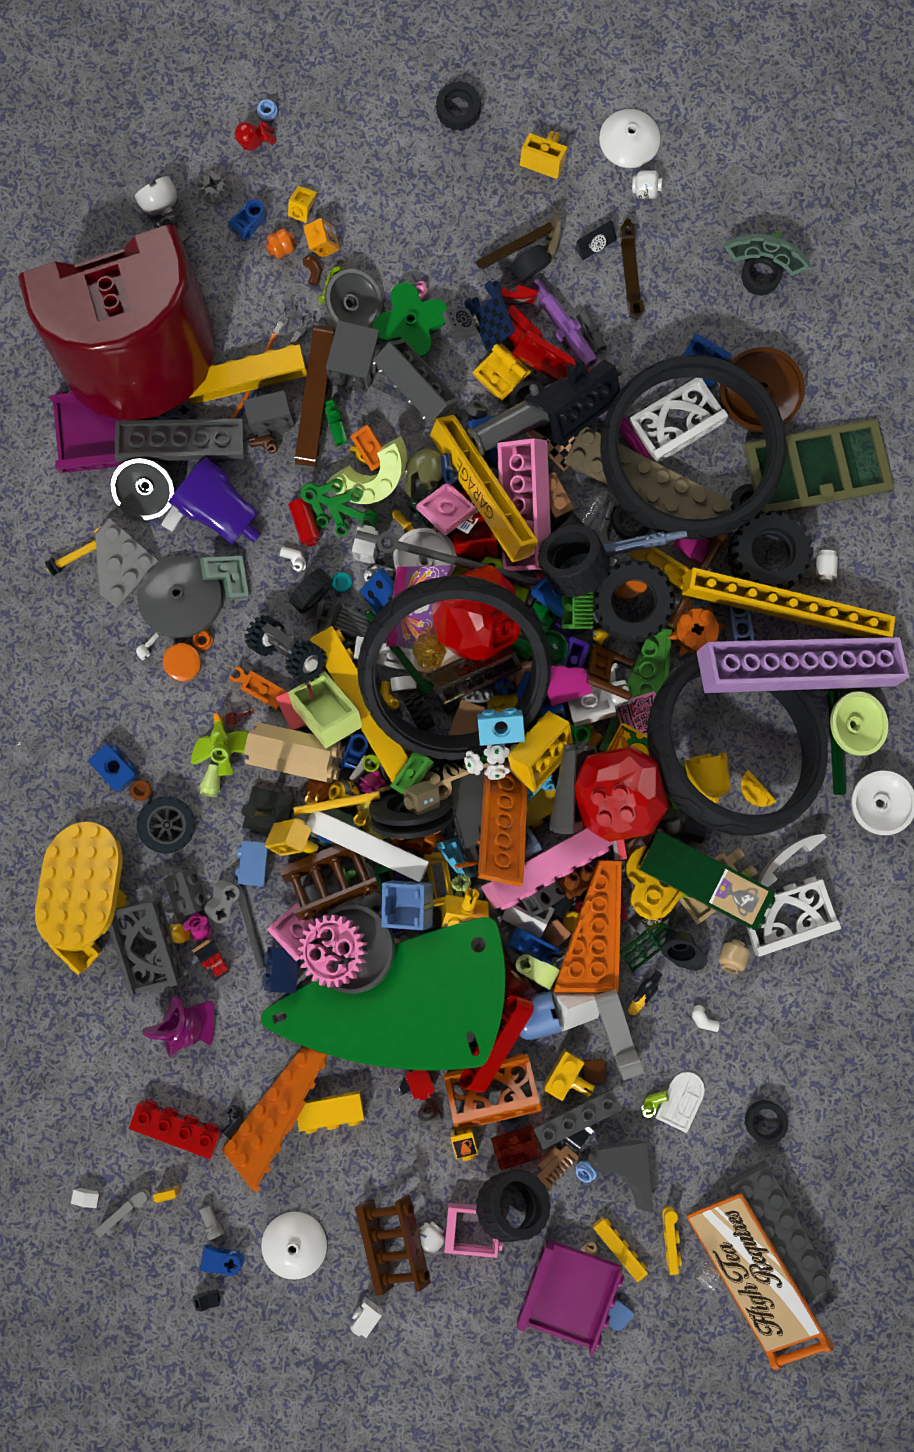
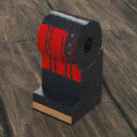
M211 937L191 949L214 981L230 972V968Z

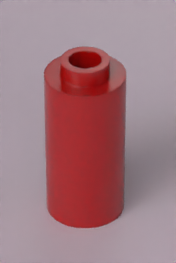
M302 498L291 501L288 507L301 545H306V547L317 545L321 536L310 504Z

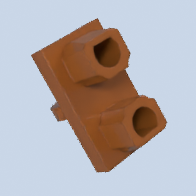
M587 863L558 880L562 890L569 899L581 896L583 891L589 888L595 869Z

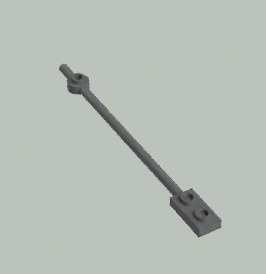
M357 530L355 536L356 539L377 544L378 549L383 553H392L397 549L472 570L486 566L483 563L398 541V537L390 531L375 535ZM384 539H389L391 541V545L389 547H386L383 544ZM494 567L509 580L536 586L542 580Z

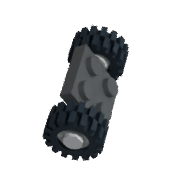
M260 615V618H254L255 623L252 621L249 623L251 628L247 627L246 629L249 633L245 634L247 639L245 643L250 649L261 656H271L273 651H278L282 656L289 659L285 660V664L288 665L286 666L288 673L301 682H312L314 677H319V672L323 673L322 666H326L324 660H327V656L321 647L309 640H302L300 644L298 639L292 634L286 635L285 627L269 615Z

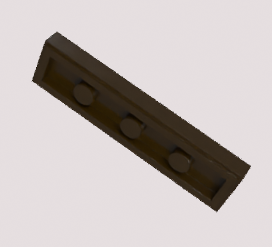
M549 222L475 261L477 267L482 270L553 233L555 230L552 223Z

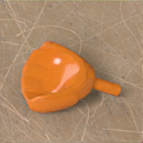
M309 779L306 785V795L310 791V797L315 799L317 793H319V802L329 801L328 794L332 783Z

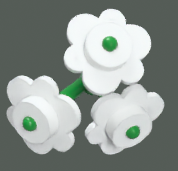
M504 743L487 745V748L484 750L485 756L481 758L478 754L467 751L464 758L465 766L469 773L479 775L480 771L484 768L482 762L487 760L490 765L487 766L484 774L488 776V779L498 780L504 778L505 774L510 772V768L503 764L505 758L508 757L509 749L504 747Z

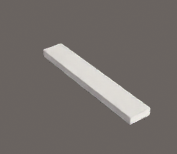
M321 811L311 813L306 823V826L312 829L311 832L418 882L422 881L430 863L421 857Z

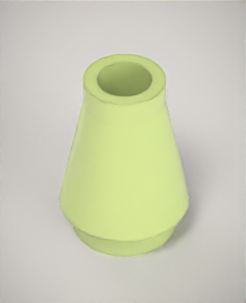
M209 764L199 786L201 789L200 794L217 797V793L220 792V776H218L217 765Z

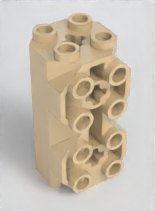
M259 722L253 724V726H256V729H250L247 736L244 753L249 755V760L245 759V764L332 783L333 779L338 780L340 776L339 762L345 754V746H341V741L325 748L313 734Z

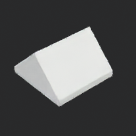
M553 988L549 990L552 994L554 1010L562 1031L598 1018L599 1010L594 996L601 994L600 992H553Z

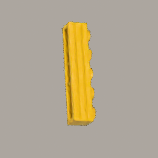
M602 1216L592 1225L593 1229L638 1283L648 1274L647 1266L643 1261L641 1263L638 1261V1255L635 1251L631 1252L629 1250L630 1246L626 1240L622 1241L620 1238L621 1234L617 1229H612V1223L608 1218L604 1219Z

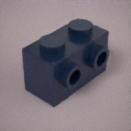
M268 947L267 952L264 954V964L266 965V974L264 973L262 977L264 990L278 993H296L298 960L295 961L283 947Z

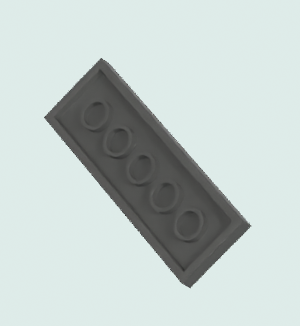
M243 419L115 421L116 462L127 461L132 458H148L154 461L202 460L206 456L210 460L244 459Z

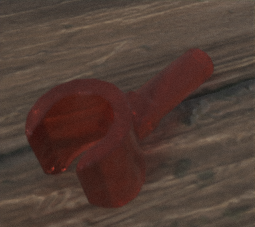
M249 709L237 713H227L225 724L237 725V718L254 714V711Z

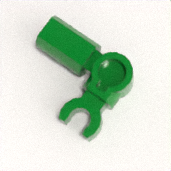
M333 400L326 401L325 412L335 445L337 447L347 444L348 440L338 406L334 404Z

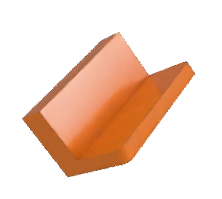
M365 425L350 437L371 471L375 472L380 468V459L377 453L384 445L374 429L369 425Z

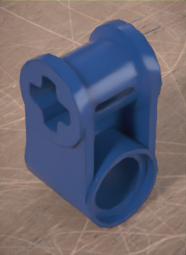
M258 199L248 201L228 223V227L241 235L240 237L243 241H247L266 220L267 214L262 202ZM260 210L258 214L252 215L253 211Z
M356 734L351 737L344 757L341 759L340 769L345 768L354 772L363 756L367 755L370 743L364 734ZM358 737L363 738L365 741L363 749H358L355 746V740Z
M210 1244L204 1245L200 1270L208 1273L233 1276L242 1268L244 1257L240 1252L220 1246L219 1248L210 1247ZM231 1259L234 1260L235 1267H231V1262H229Z

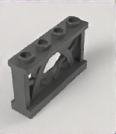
M156 897L151 900L116 908L109 930L112 937V946L118 956V966L122 969L124 985L129 995L167 986H176L183 981L185 976L161 898ZM146 909L147 914L141 919L134 912ZM121 915L130 916L135 924L133 925L131 921L125 920L124 922H126L127 927L123 928ZM149 927H151L153 934H149L146 930H149ZM139 931L146 939L156 941L157 947L151 952L149 961L132 949ZM160 954L161 961L157 958L155 963V955ZM147 970L150 971L148 982H140L137 971L142 973V977L147 974ZM156 973L166 974L167 978L155 981Z

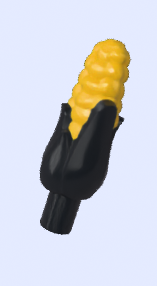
M655 970L650 978H646L641 983L628 1008L630 1015H636L658 990L657 983L663 976L661 972Z

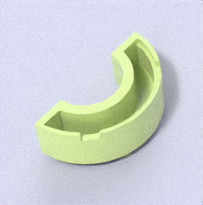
M399 436L385 444L377 453L380 459L379 473L371 476L362 475L349 465L334 474L326 483L332 482L335 478L343 481L344 487L341 492L336 493L337 495L349 492L355 487L360 488L363 491V497L359 502L353 503L371 504L383 500L392 493L405 473L407 450L402 437ZM334 483L336 488H340L338 484ZM353 493L355 497H359L358 493Z

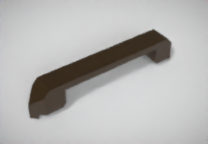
M627 217L620 228V241L628 314L630 318L638 320L642 317L644 308L643 300L640 298L635 253V226Z

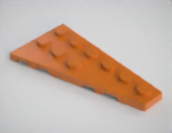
M598 860L553 992H607L613 989L619 992L622 861Z

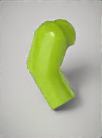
M666 1090L650 1094L646 1097L642 1106L644 1117L651 1118L660 1103L669 1101V1095Z

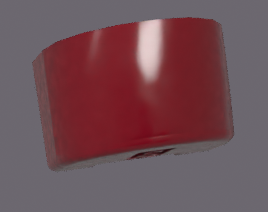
M165 225L134 235L123 249L77 264L54 261L19 274L18 280L28 316L75 398L98 415L125 421L157 417L186 402L206 380L209 367L215 355L213 324L199 281L177 228L174 225Z

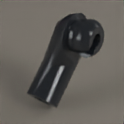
M230 1105L227 1108L226 1113L229 1115L230 1123L222 1131L227 1138H231L243 1123L242 1110L238 1105Z

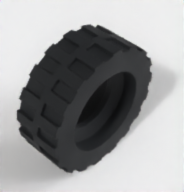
M453 81L448 85L446 84L439 91V95L436 98V110L440 122L446 128H451L454 131H463V129H469L470 126L476 124L481 113V98H479V92L475 90L473 85L471 86L467 82ZM457 97L465 99L469 105L468 111L461 116L452 114L448 107L450 101Z
M321 568L316 569L296 587L289 598V603L301 614L308 612L328 592L332 586L333 579Z

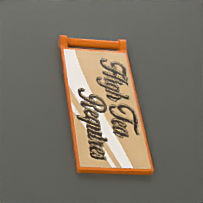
M742 1193L688 1214L687 1219L767 1354L773 1370L781 1369L782 1365L823 1351L828 1353L834 1350L831 1339L824 1333ZM816 1337L820 1341L781 1356L775 1353V1351Z

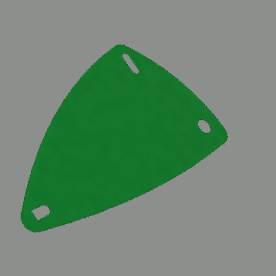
M482 917L395 944L393 965L385 979L376 987L365 992L349 994L336 991L327 987L326 984L320 986L319 980L311 982L297 990L296 993L288 995L265 1009L261 1015V1023L266 1029L299 1045L357 1063L408 1070H457L481 1067L487 1062L494 1046L504 1005L505 964L498 926L493 919ZM476 937H481L486 942L485 949L479 953L471 948V942ZM285 1012L287 1015L286 1019L274 1024L272 1015ZM470 1031L475 1034L480 1050L477 1056L471 1054L466 1038L467 1033Z

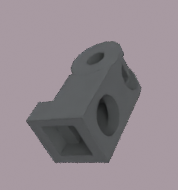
M557 880L547 887L539 889L535 894L527 898L525 897L522 899V902L532 917L545 911L566 895Z

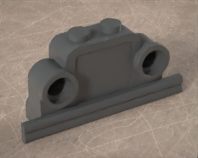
M434 758L436 767L449 763L448 759ZM481 770L479 775L470 773L451 781L452 791L450 795L452 798L453 822L466 862L479 859L475 846L480 845L477 841L480 840L484 770Z

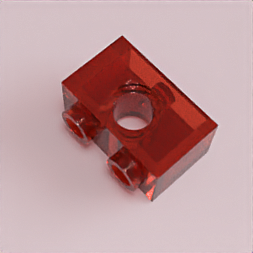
M533 1125L491 1138L501 1171L542 1158Z

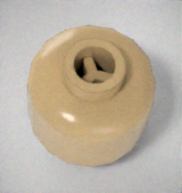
M732 940V942L723 944L718 960L723 970L733 974H738L739 971L745 970L750 955L749 950L744 947L745 943L739 940Z

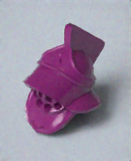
M172 997L163 1021L157 1025L144 1028L142 1034L150 1039L164 1040L169 1058L183 1047L187 1048L194 1045L199 1040H202L207 1045H211L213 1042L214 1003L207 1001L184 1008L180 997Z

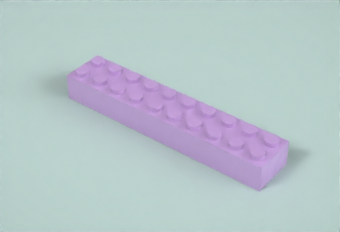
M900 637L707 642L697 651L704 693L896 686L909 678Z

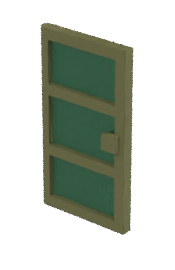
M875 418L786 435L787 449L783 474L773 496L760 512L764 511L767 514L769 511H777V513L894 490L878 420ZM765 439L744 443L754 492L762 479L765 469Z

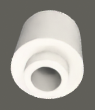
M821 550L816 557L815 577L820 578L819 581L832 582V579L837 578L838 557L836 556V551Z

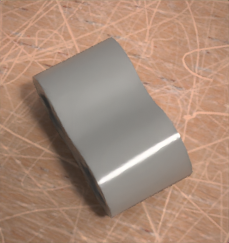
M227 880L216 882L213 889V897L206 903L204 908L206 916L220 924L229 919L231 905L239 898L240 894L238 887Z

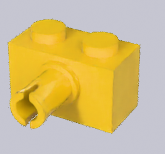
M550 131L547 139L529 133L521 149L520 166L558 179L565 166L568 147L558 143L561 139L558 132L552 138L554 131Z
M298 818L274 823L264 847L280 856L301 852L310 856L317 853L319 848L318 844L308 840L312 829L306 826L303 820Z
M471 888L466 890L464 897L446 895L441 909V928L482 917L489 918L488 901L477 900L479 892L474 888L472 895H470Z
M563 1049L542 1087L544 1091L563 1101L571 1088L589 1098L591 1096L590 1091L593 1092L595 1085L579 1077L578 1073L583 1067L584 1061Z

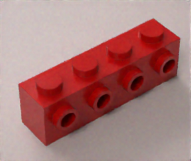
M151 1099L142 1100L137 1104L128 1129L209 1160L213 1157L222 1134V1130L218 1129L219 1126L217 1124L198 1122L199 1118L190 1114L182 1116L177 1114L178 1110L167 1106L165 1109L158 1107V1103Z

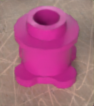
M377 770L375 772H368L365 777L358 779V786L364 794L374 792L381 785L383 787L387 785Z
M198 912L193 913L191 918L183 924L185 930L191 931L192 938L195 941L207 939L212 932V927L208 923L207 917H202Z

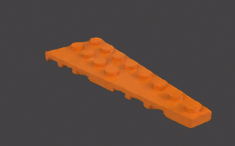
M303 1046L243 1121L239 1129L221 1149L251 1190L258 1192L261 1188L258 1186L265 1173H269L271 1169L269 1165L275 1153L279 1154L284 1136L289 1131L291 1132L306 1103L304 1099L310 1088L313 1089L315 1087V1078L320 1069L324 1070L326 1066L327 1054Z

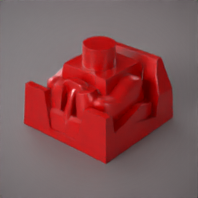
M485 520L475 523L468 534L457 528L453 530L454 548L457 557L461 558V555L464 557L469 556L470 559L479 563L483 562L484 558L490 556V554L498 557L496 537Z

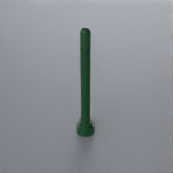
M372 610L365 611V616L371 623L376 615ZM388 646L417 683V692L421 697L435 687L430 680L423 679L399 646Z

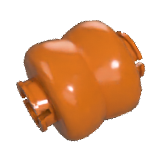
M281 228L276 233L267 235L268 243L265 244V247L270 256L274 255L276 259H281L285 255L294 252L293 245L296 244V241L291 231L287 233L284 228Z

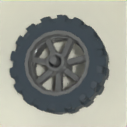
M169 796L158 797L149 801L141 809L137 818V832L141 841L149 849L162 854L174 853L183 849L191 841L195 832V818L192 810L180 799ZM166 809L164 820L156 814L157 811ZM169 809L178 814L171 820H168ZM153 815L161 822L160 824L150 825ZM181 818L182 828L174 826L172 823ZM161 827L162 829L157 837H155L150 829ZM171 828L181 831L174 839L170 832ZM165 830L170 839L169 841L159 840Z

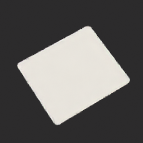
M365 755L349 778L359 784L358 779L365 777L368 772L362 764L363 759L366 757ZM370 759L367 760V762L372 766L374 762Z

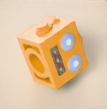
M322 218L303 226L309 250L321 257L340 250L335 227Z

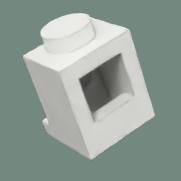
M364 1297L361 1305L363 1308L359 1306L352 1316L354 1321L350 1329L357 1336L362 1335L367 1338L381 1318L383 1309L367 1297Z

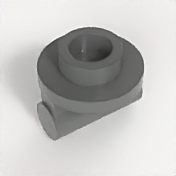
M425 1105L418 1111L421 1127L442 1122L439 1109L435 1105Z

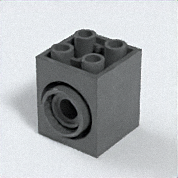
M338 320L326 364L329 382H332L333 386L343 388L344 385L352 387V390L363 393L364 390H370L373 375H376L378 372L377 364L373 359L382 350L379 330Z

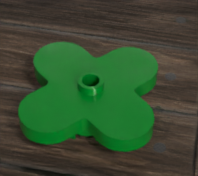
M399 283L391 291L393 310L378 315L373 327L379 330L381 341L390 342L405 339L420 357L424 358L429 354L432 347L429 333L430 331L442 328L446 324L442 312L448 310L444 302L438 299L421 302L418 291L412 284ZM411 318L415 319L413 322L407 321Z

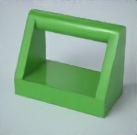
M413 752L390 787L405 798L404 789L422 782L426 773L435 768L434 762L424 755Z

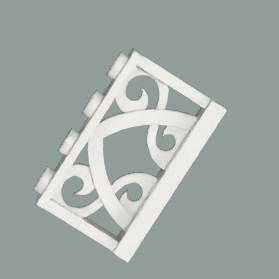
M691 377L680 388L677 389L675 387L669 390L662 399L656 398L651 401L647 408L634 411L630 415L629 424L653 461L660 463L724 424L728 414L721 408L704 383L703 378ZM698 391L701 393L702 401L699 405H695L697 396L695 395L693 399H690L688 397L689 392ZM706 402L714 412L713 416L702 408ZM661 409V411H660V413H659V417H658V416L655 414V412H657V411H659V410ZM669 409L691 412L686 421L687 431L685 433L676 427L664 428L665 418ZM695 414L697 415L695 419L699 420L698 425L691 423V419ZM647 418L651 419L653 423L646 426L656 428V431L647 432L641 427L642 421ZM673 432L675 433L676 438L670 439V434H666L664 436V433ZM657 436L658 449H655L648 437Z
M816 876L804 879V884L796 886L795 883L784 886V891L775 892V902L770 909H767L764 915L766 920L761 927L764 928V943H759L755 930L746 927L756 956L760 957L841 929L823 879H816ZM810 889L816 890L819 894V900L813 907L809 904L813 902L814 896L812 895L810 899L805 897V893ZM799 892L798 899L789 896ZM784 903L794 905L805 911L797 919V932L792 933L786 925L774 922L779 909ZM822 905L829 920L828 922H825L816 911ZM809 915L810 918L806 920L810 921V926L804 927L802 921ZM772 928H782L783 935L778 937L776 935L777 930H772Z

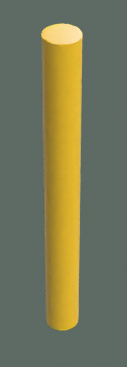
M376 791L293 807L294 814L297 816L380 800V793Z

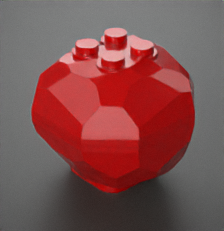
M491 565L460 574V576L477 577L488 582H494L516 595L514 586ZM463 599L444 600L433 603L431 614L437 640L459 657L469 660L489 659L505 647L513 644L519 637L520 626L507 614L491 605Z
M633 746L588 756L576 775L574 784L575 798L583 825L594 834L609 842L652 834L669 808V802L657 762Z

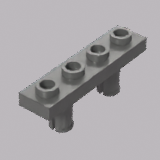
M611 1088L533 1127L542 1148L545 1149L621 1111L622 1108Z

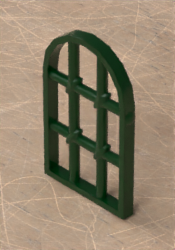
M665 923L653 924L620 950L624 963L628 965L632 972H635L661 950L662 946L666 943L671 929ZM664 928H667V932L660 938L656 939L654 937ZM648 934L650 935V936H649L648 938H646L642 943L637 944V943H638L641 939H643L646 935H648ZM665 938L664 943L660 946L659 942ZM650 940H653V941H654V942H653L649 947H647L645 950H641V949H640V948H641L643 945H645L648 941H650ZM633 946H635V948H634L631 952H629L626 956L623 955V954L626 953L630 948H632ZM657 946L658 949L655 950V951H654L652 954H650L648 957H646V956L644 955V954H646L650 949H652L653 947ZM638 951L640 953L630 962L627 961V959L635 952ZM639 958L644 959L634 968L631 967V965L635 963Z

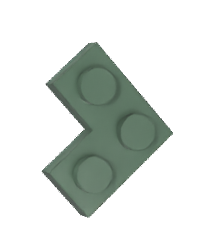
M242 556L203 557L200 559L203 580L223 579L227 600L249 597Z

